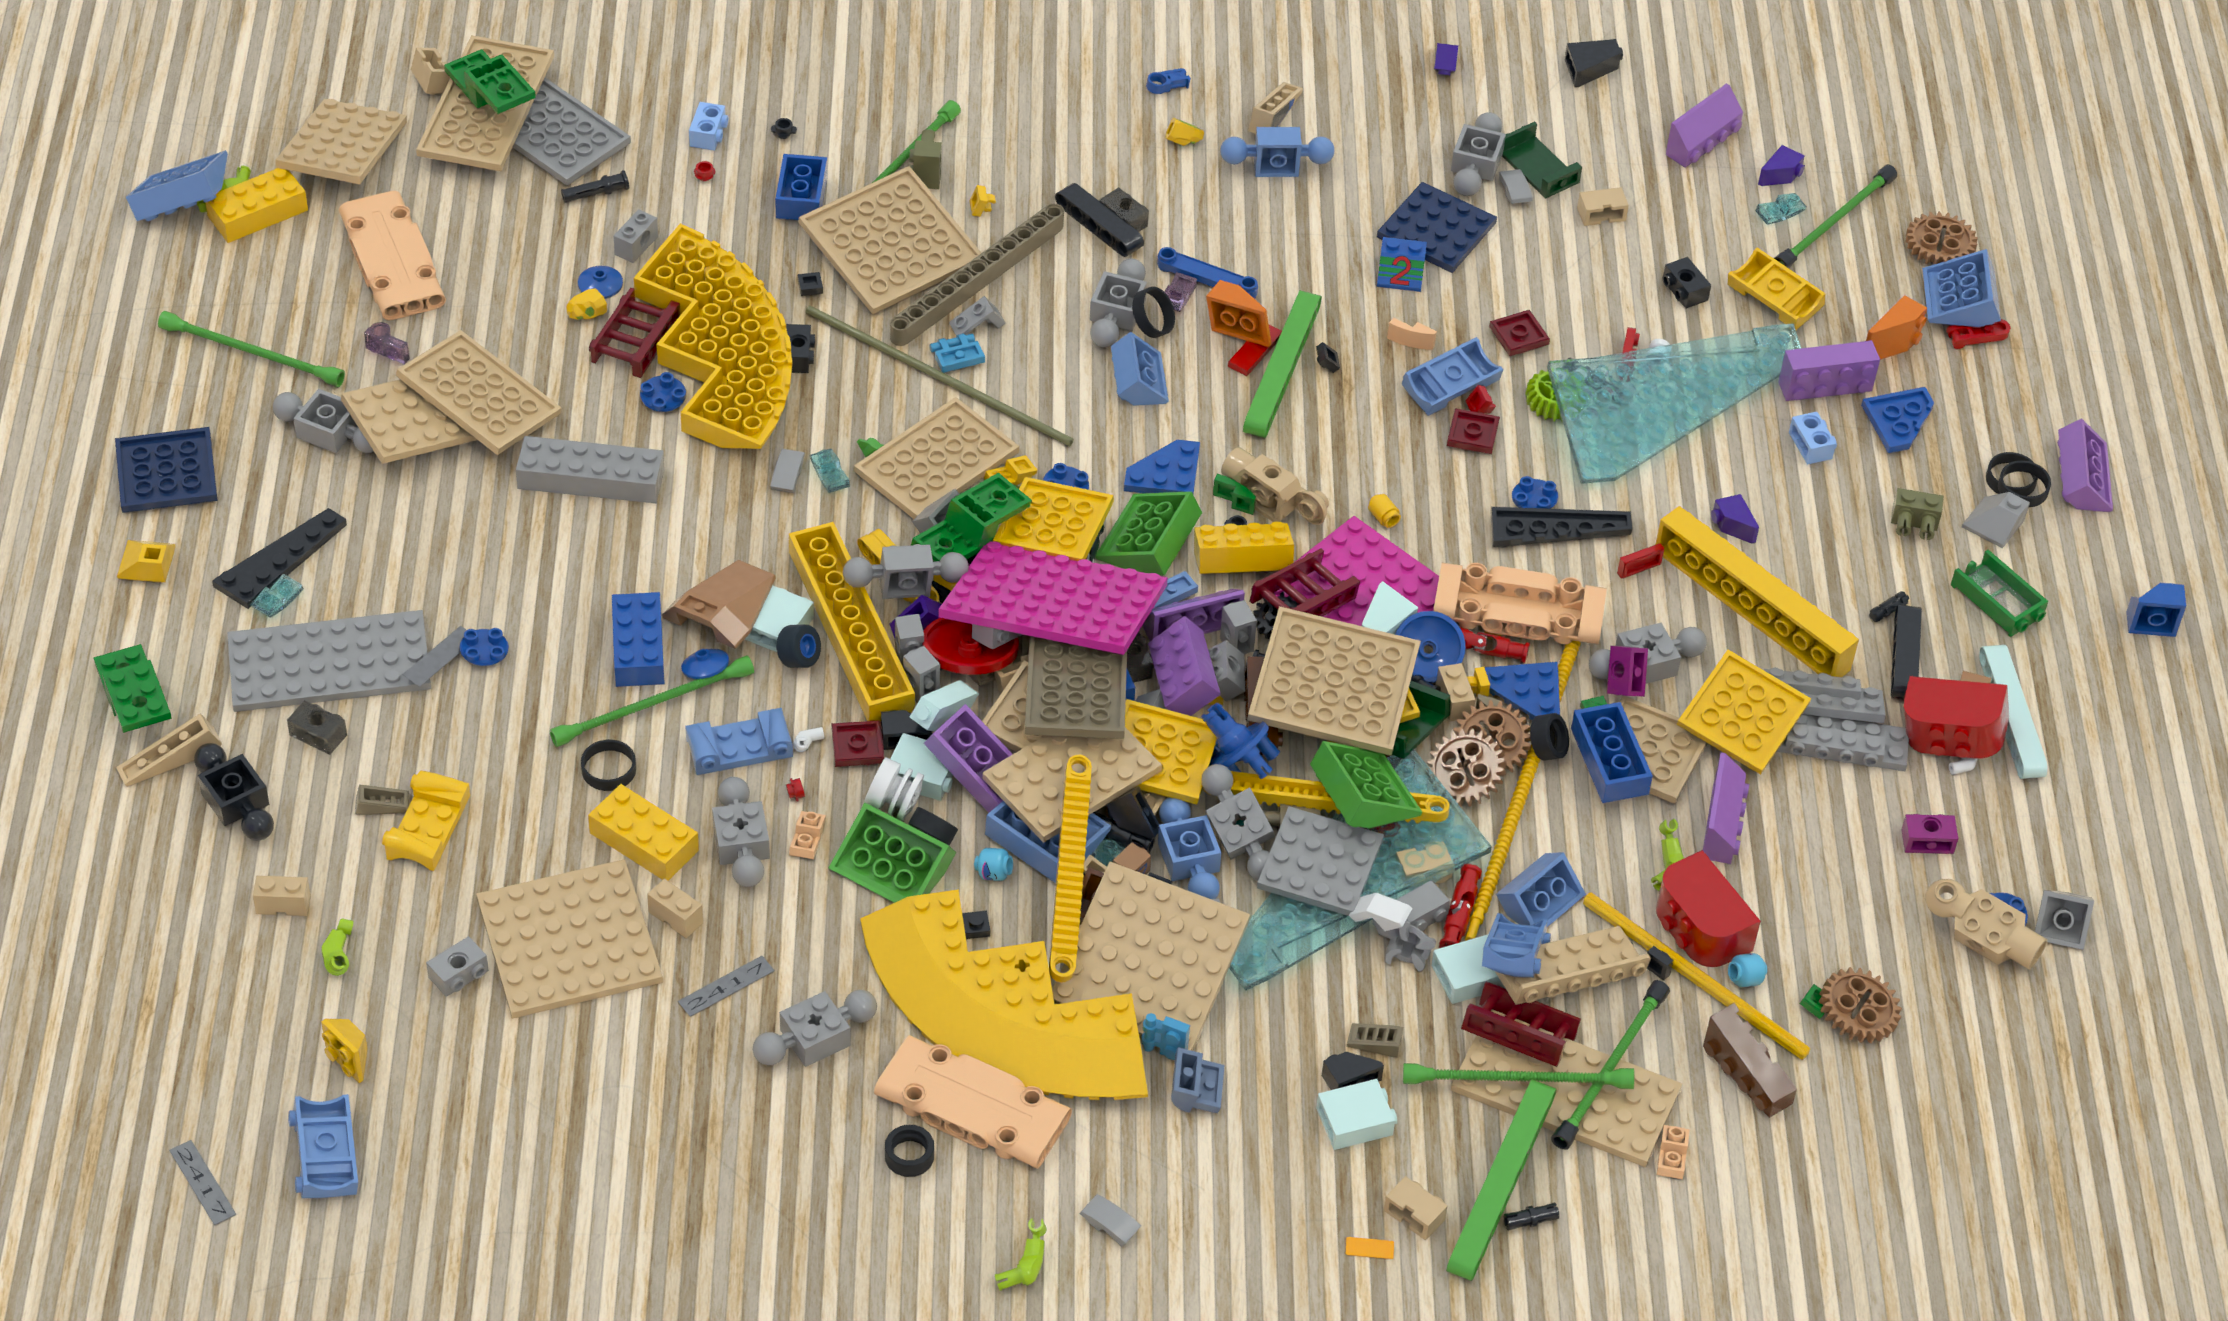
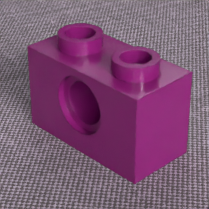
M1610 646L1607 694L1645 697L1648 648Z
M1905 815L1901 829L1905 853L1954 854L1958 842L1955 815Z

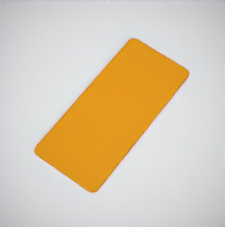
M1347 1237L1345 1254L1393 1259L1394 1241Z

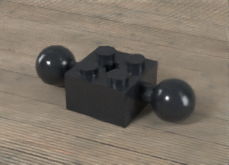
M214 743L200 746L195 753L194 762L197 769L202 772L198 775L201 794L222 824L227 826L242 819L241 828L246 837L255 841L264 840L269 837L274 829V820L269 812L262 809L270 805L267 787L245 756L241 754L227 761L226 753L221 746Z

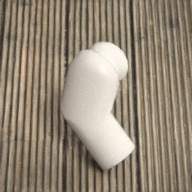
M819 727L800 731L793 741L794 749L798 752H804L812 741L824 739L823 728Z
M1961 758V761L1949 763V771L1952 775L1971 771L1975 768L1978 759Z

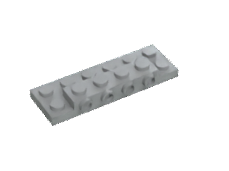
M1776 667L1764 669L1767 673L1811 698L1809 705L1803 712L1805 715L1884 723L1883 690H1877L1872 687L1861 688L1860 679H1855L1851 676L1834 677L1826 673L1818 675L1807 674L1801 670L1790 672Z
M1802 714L1777 752L1906 771L1909 738L1906 734V728Z

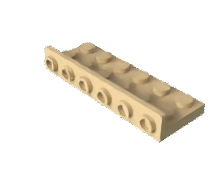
M1616 926L1541 944L1537 954V958L1541 959L1540 974H1535L1534 978L1513 977L1498 972L1496 974L1517 1005L1525 1002L1531 1003L1546 997L1552 998L1566 992H1576L1587 987H1597L1600 984L1611 981L1617 982L1632 976L1638 977L1645 973L1651 957L1649 954L1639 956L1622 928Z

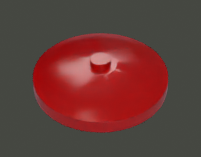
M938 618L931 622L923 631L924 642H922V646H925L940 663V668L954 673L978 675L999 671L1010 665L1018 654V637L997 648L991 649L972 638V624Z

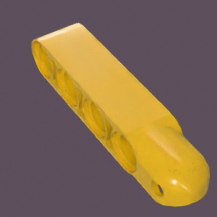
M879 528L857 539L859 550L872 565H879L881 563L882 547L896 546ZM931 585L930 597L928 598L939 602V594ZM911 597V598H903V599H904L905 601H907V602L910 601L911 603H913V602H914L916 599H918L919 597Z

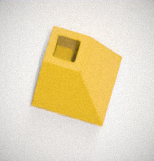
M128 540L117 574L118 579L165 583L176 548L175 544Z
M324 1019L321 1023L323 1029L322 1038L326 1046L324 1049L325 1054L332 1062L336 1061L341 1065V1069L346 1076H352L358 1083H361L364 1080L368 1051L365 1034L349 1019Z

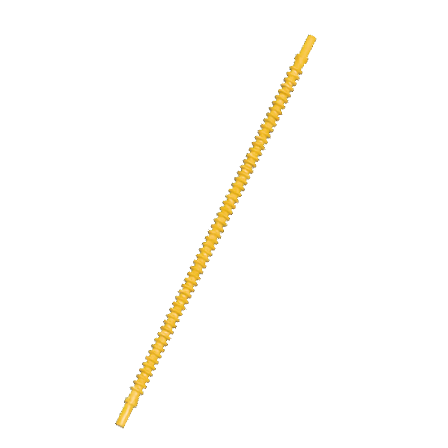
M1579 641L1565 644L1560 663L1558 664L1560 702L1567 686L1570 672L1574 666L1575 657L1581 646ZM1532 744L1531 750L1527 752L1528 758L1522 766L1517 786L1503 821L1504 823L1492 851L1493 855L1490 857L1489 866L1486 869L1485 877L1473 905L1474 912L1469 920L1470 925L1465 941L1476 938L1479 927L1483 924L1484 914L1488 912L1492 896L1500 878L1499 875L1502 872L1503 864L1515 835L1514 832L1517 829L1518 821L1526 804L1527 795L1535 778L1540 758L1535 754Z

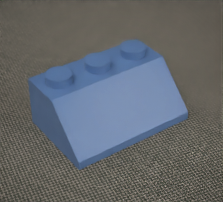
M1132 332L1111 346L1118 396L1133 406L1168 403L1169 399L1161 352Z
M1564 852L1543 854L1496 893L1507 916L1516 923L1529 926L1542 919H1548L1547 927L1586 895Z

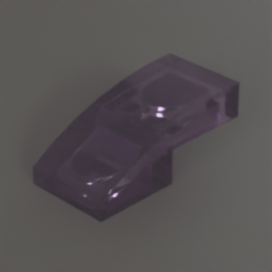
M1176 272L1171 285H1168L1165 290L1174 310L1181 312L1198 284L1196 278Z

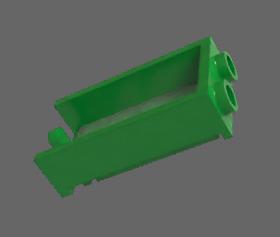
M1990 550L1984 552L1980 565L1977 566V563L1972 560L1968 563L1965 573L1959 568L1954 571L1951 586L1954 589L1958 588L1967 598L2007 631L2009 637L2018 632H2024L2029 625L2034 622H2040L2046 615L2048 600Z

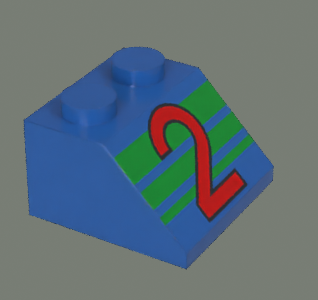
M1383 237L1377 287L1421 292L1427 242Z

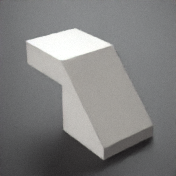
M1373 893L1360 897L1355 910L1349 916L1354 922L1373 918L1384 931L1403 927L1412 907L1379 893Z

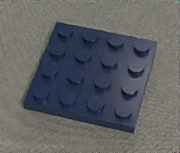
M1421 182L1377 231V238L1382 240L1383 237L1427 242L1425 261L1453 273L1496 224L1497 216Z
M210 427L115 438L122 513L218 501Z

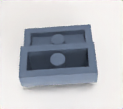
M1178 1047L1175 1053L1171 1093L1173 1104L1180 1110L1190 1113L1192 1108H1197L1218 1114L1221 1108L1225 1065L1202 1060L1203 1053Z

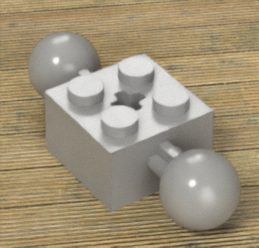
M1486 112L1481 114L1477 118L1475 126L1464 124L1453 151L1451 171L1457 172L1453 182L1454 188L1463 196L1476 194L1481 187V179L1493 181L1503 155L1506 134L1501 133L1502 121L1494 113Z
M1130 258L1121 262L1117 269V274L1104 271L1091 299L1090 321L1095 323L1091 327L1090 335L1092 341L1100 347H1110L1116 343L1119 337L1118 328L1130 331L1134 329L1136 321L1132 310L1133 298L1137 292L1147 288V282L1143 281L1146 275L1145 267L1137 259Z
M318 389L304 406L301 399L291 392L281 393L275 398L273 402L275 416L285 422L294 421L296 438L337 453L344 443L351 438L359 451L364 453L374 452L342 403L341 397Z
M930 545L882 547L881 563L879 565H871L867 559L862 557L848 560L843 568V577L850 586L855 588L864 587L873 578H879L882 599L920 597L921 595L930 597L933 575H940L947 582L957 583L962 575L968 572L969 565L966 558L956 552L947 553L940 561L933 562Z
M1657 623L1618 633L1615 646L1648 648L1647 684L1677 676L1681 661L1679 652L1687 657L1699 656L1706 648L1707 639L1704 632L1699 628L1687 627L1679 632L1676 639L1671 640L1663 624ZM1597 650L1589 659L1590 672L1598 679H1608L1610 650Z
M1221 764L1211 765L1202 774V786L1207 793L1218 796L1221 803L1207 809V816L1230 860L1245 852L1248 853L1250 857L1247 863L1248 873L1254 880L1258 881L1270 853L1263 850L1260 844L1275 837L1273 829L1251 788L1234 795L1231 791L1233 785L1231 771ZM1245 820L1244 826L1240 828L1239 825H1235L1236 821Z
M729 777L722 781L718 788V798L724 806L712 808L713 829L720 865L733 864L732 876L734 880L741 886L752 887L757 885L764 876V866L760 860L770 859L769 837L762 801L746 803L750 795L747 783L741 778Z
M855 990L846 997L844 1006L837 1009L824 991L779 1012L782 1035L773 1032L759 1035L753 1044L754 1057L763 1065H775L784 1058L786 1049L792 1047L803 1065L807 1067L851 1046V1028L846 1021L852 1020L857 1023H863L872 1019L877 1011L876 999L866 990Z

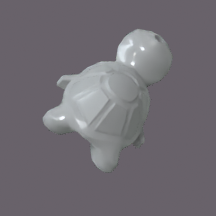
M1373 919V925L1376 927L1378 934L1390 939L1386 949L1385 962L1391 964L1392 958L1396 957L1401 961L1413 963L1418 972L1422 971L1425 968V960L1430 955L1431 949L1436 945V940L1411 925L1409 921H1405L1403 927L1384 931Z

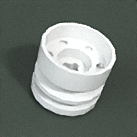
M885 757L872 781L864 803L879 810L885 802L889 803L887 814L892 816L896 808H899L897 819L903 822L905 817L913 810L920 796L924 775L918 773L912 782L910 778L913 770L909 768L904 776L901 777L899 776L901 764Z

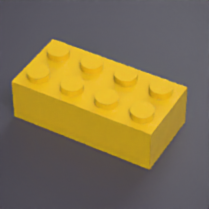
M276 168L219 191L215 194V199L205 202L208 218L227 243L308 211L306 191L289 170Z
M1272 522L1271 524L1249 523L1248 525L1226 524L1224 526L1202 525L1201 527H1194V555L1199 574L1276 571L1294 563V542L1288 523Z
M622 784L588 814L590 834L662 880L665 878L669 881L699 851L697 831Z

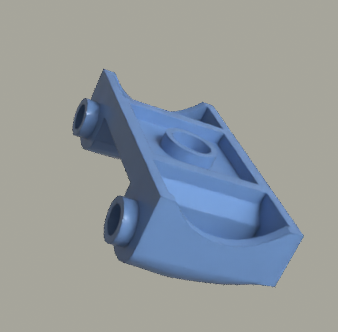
M1476 337L1409 370L1403 376L1402 386L1429 416L1445 408L1449 401L1476 388L1477 385L1487 387L1499 381L1504 369L1501 366L1495 365L1487 358L1479 339Z
M782 708L758 712L757 719L711 727L710 721L685 726L686 740L691 749L696 775L793 757V744Z
M1497 913L1483 947L1482 966L1513 977L1534 978L1535 974H1540L1541 959L1537 958V954L1541 944L1549 943L1551 939V933H1546L1548 919H1542L1533 925L1527 926L1514 924L1503 914Z
M349 1094L323 1102L309 1101L301 1096L295 1097L294 1108L288 1113L289 1127L294 1126L298 1136L301 1166L300 1177H295V1192L301 1193V1198L356 1195L358 1175Z

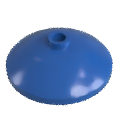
M1423 611L1413 614L1404 620L1396 631L1395 635L1421 641L1412 674L1414 676H1423L1424 680L1428 683L1436 682L1438 667L1459 664L1463 661L1465 655L1464 635L1457 623L1445 614L1435 611ZM1430 646L1433 652L1427 654L1424 652V648Z

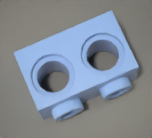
M699 102L689 129L690 147L715 151L718 142H722L723 128H727L729 120L728 115H725L724 105Z
M1818 412L1792 417L1789 434L1807 465L1832 459L1834 450L1837 447L1836 439L1834 436H1831L1825 420L1821 419Z

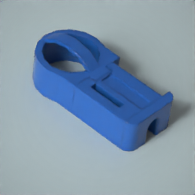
M1183 68L1153 72L1148 75L1146 88L1154 94L1170 92V89L1181 87L1188 89L1191 78L1189 75L1186 76L1187 72Z

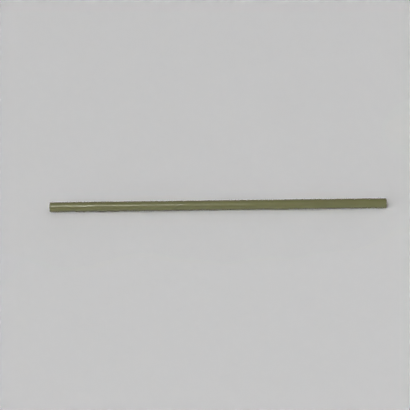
M811 305L806 309V314L1069 447L1074 441L1072 437Z

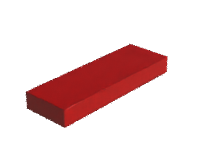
M1269 325L1272 345L1267 347L1246 341L1228 361V367L1248 376L1276 345L1282 331Z

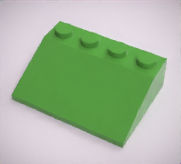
M1192 491L1133 494L1098 550L1096 559L1123 569L1131 568L1138 572L1156 573L1160 576L1165 575L1202 514Z
M1322 742L1310 765L1348 825L1355 828H1373L1421 816L1422 810L1384 754L1343 744Z
M864 803L828 868L895 903L909 896L929 894L944 876L957 852L949 845Z

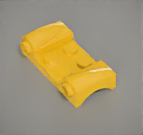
M1758 247L1743 266L1728 273L1727 284L1744 296L1747 293L1751 294L1777 312L1779 320L1795 331L1825 305L1826 293Z
M421 770L417 775L414 774L412 776L410 788L413 789L414 797L398 829L392 827L390 831H385L382 845L385 846L387 860L392 861L398 858L414 860L427 869L434 871L470 798L469 783Z

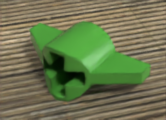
M868 438L867 440L859 439L857 441L865 458L884 446L874 438Z

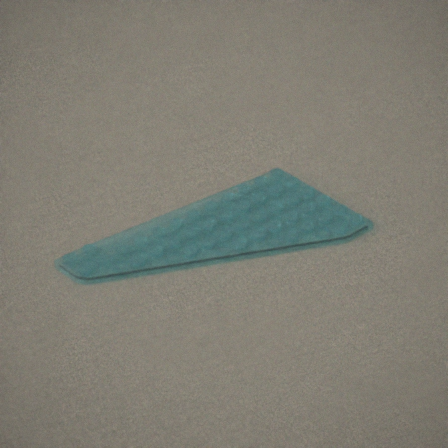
M1794 324L1753 328L1752 331L1594 358L1549 361L1547 364L1548 373L1580 483L1616 481L1778 378L1785 350L1801 349Z
M1415 749L1405 759L1394 755L1387 757V759L1409 792L1436 795L1447 799L1450 806L1449 816L1442 822L1421 821L1419 824H1416L1414 820H1411L1409 823L1402 820L1373 828H1364L1384 834V838L1362 896L1379 893L1396 900L1431 880L1435 883L1463 867L1464 864H1468L1491 853L1492 846ZM1438 806L1430 808L1432 811L1440 812L1443 810L1441 807ZM1336 813L1332 818L1334 820L1346 823L1345 818L1341 813ZM1432 845H1438L1442 847L1443 852L1439 855H1434L1428 849ZM1416 848L1417 851H1411L1405 855V863L1411 868H1419L1424 864V855L1418 852L1426 850L1429 857L1439 859L1445 855L1447 848L1452 860L1430 871L1406 877L1396 852ZM1412 854H1416L1422 858V861L1417 865H1413L1407 861V858ZM1271 893L1251 917L1229 969L1245 991L1275 977L1373 918L1354 922L1350 916Z

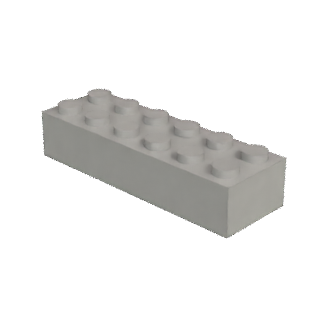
M525 436L516 467L517 489L657 504L665 470L664 450Z

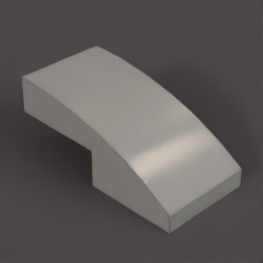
M1520 169L1499 172V180L1504 185L1505 196L1511 204L1533 201L1528 182Z
M781 449L771 481V490L795 492L805 452Z
M1098 1194L1079 1213L1098 1232L1101 1229L1105 1230L1120 1246H1124L1141 1227L1124 1210Z

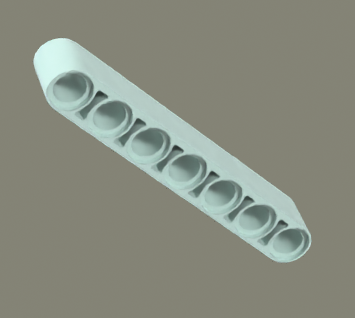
M2006 645L1982 646L1979 651V658L1984 675L1991 678L1990 683L2008 686L2009 721L2005 738L2020 779L2046 777L2047 761L2008 647Z

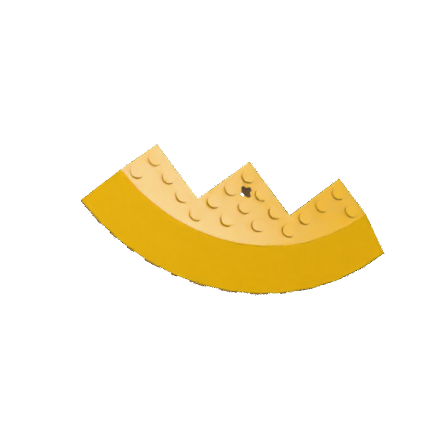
M680 223L633 279L635 298L662 309L667 308L671 300L680 303V317L657 343V360L660 365L704 382L680 412L681 431L720 448L761 449L778 423L785 408L791 385V342L787 333L785 319L777 308L776 300L765 289L763 281L758 280L754 276L752 269L745 262L741 263L735 258V254L722 249L718 242L714 240L711 242L704 238L703 233Z
M959 889L909 896L860 918L865 945L880 982L886 988L892 1002L905 1014L908 1022L914 1024L933 1045H945L951 1050V1054L957 1057L965 1054L1017 1077L1023 1082L1025 1087L1035 1086L1040 1088L1044 1095L1055 1093L1064 1095V1098L1073 1099L1074 1096L1089 1097V1100H1100V1097H1114V1100L1148 1097L1132 993L1054 1004L1044 941L968 952Z

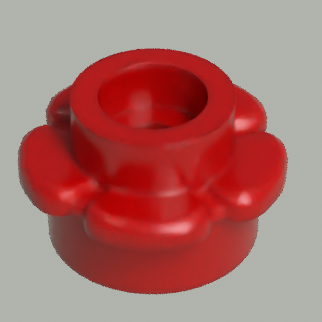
M708 161L697 163L694 169L695 177L701 181L712 179L716 173L712 163Z
M790 778V783L786 784L787 792L790 799L795 797V800L798 802L799 798L805 797L804 789L800 778L794 780Z

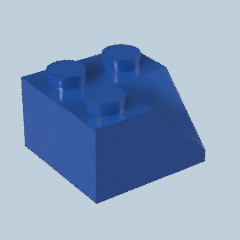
M2159 583L2141 597L2131 596L2126 611L2128 633L2176 637L2186 609L2184 585Z

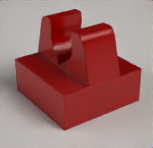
M1477 385L1465 400L1470 411L1491 413L1496 407L1495 404H1492V397L1488 394L1485 386Z

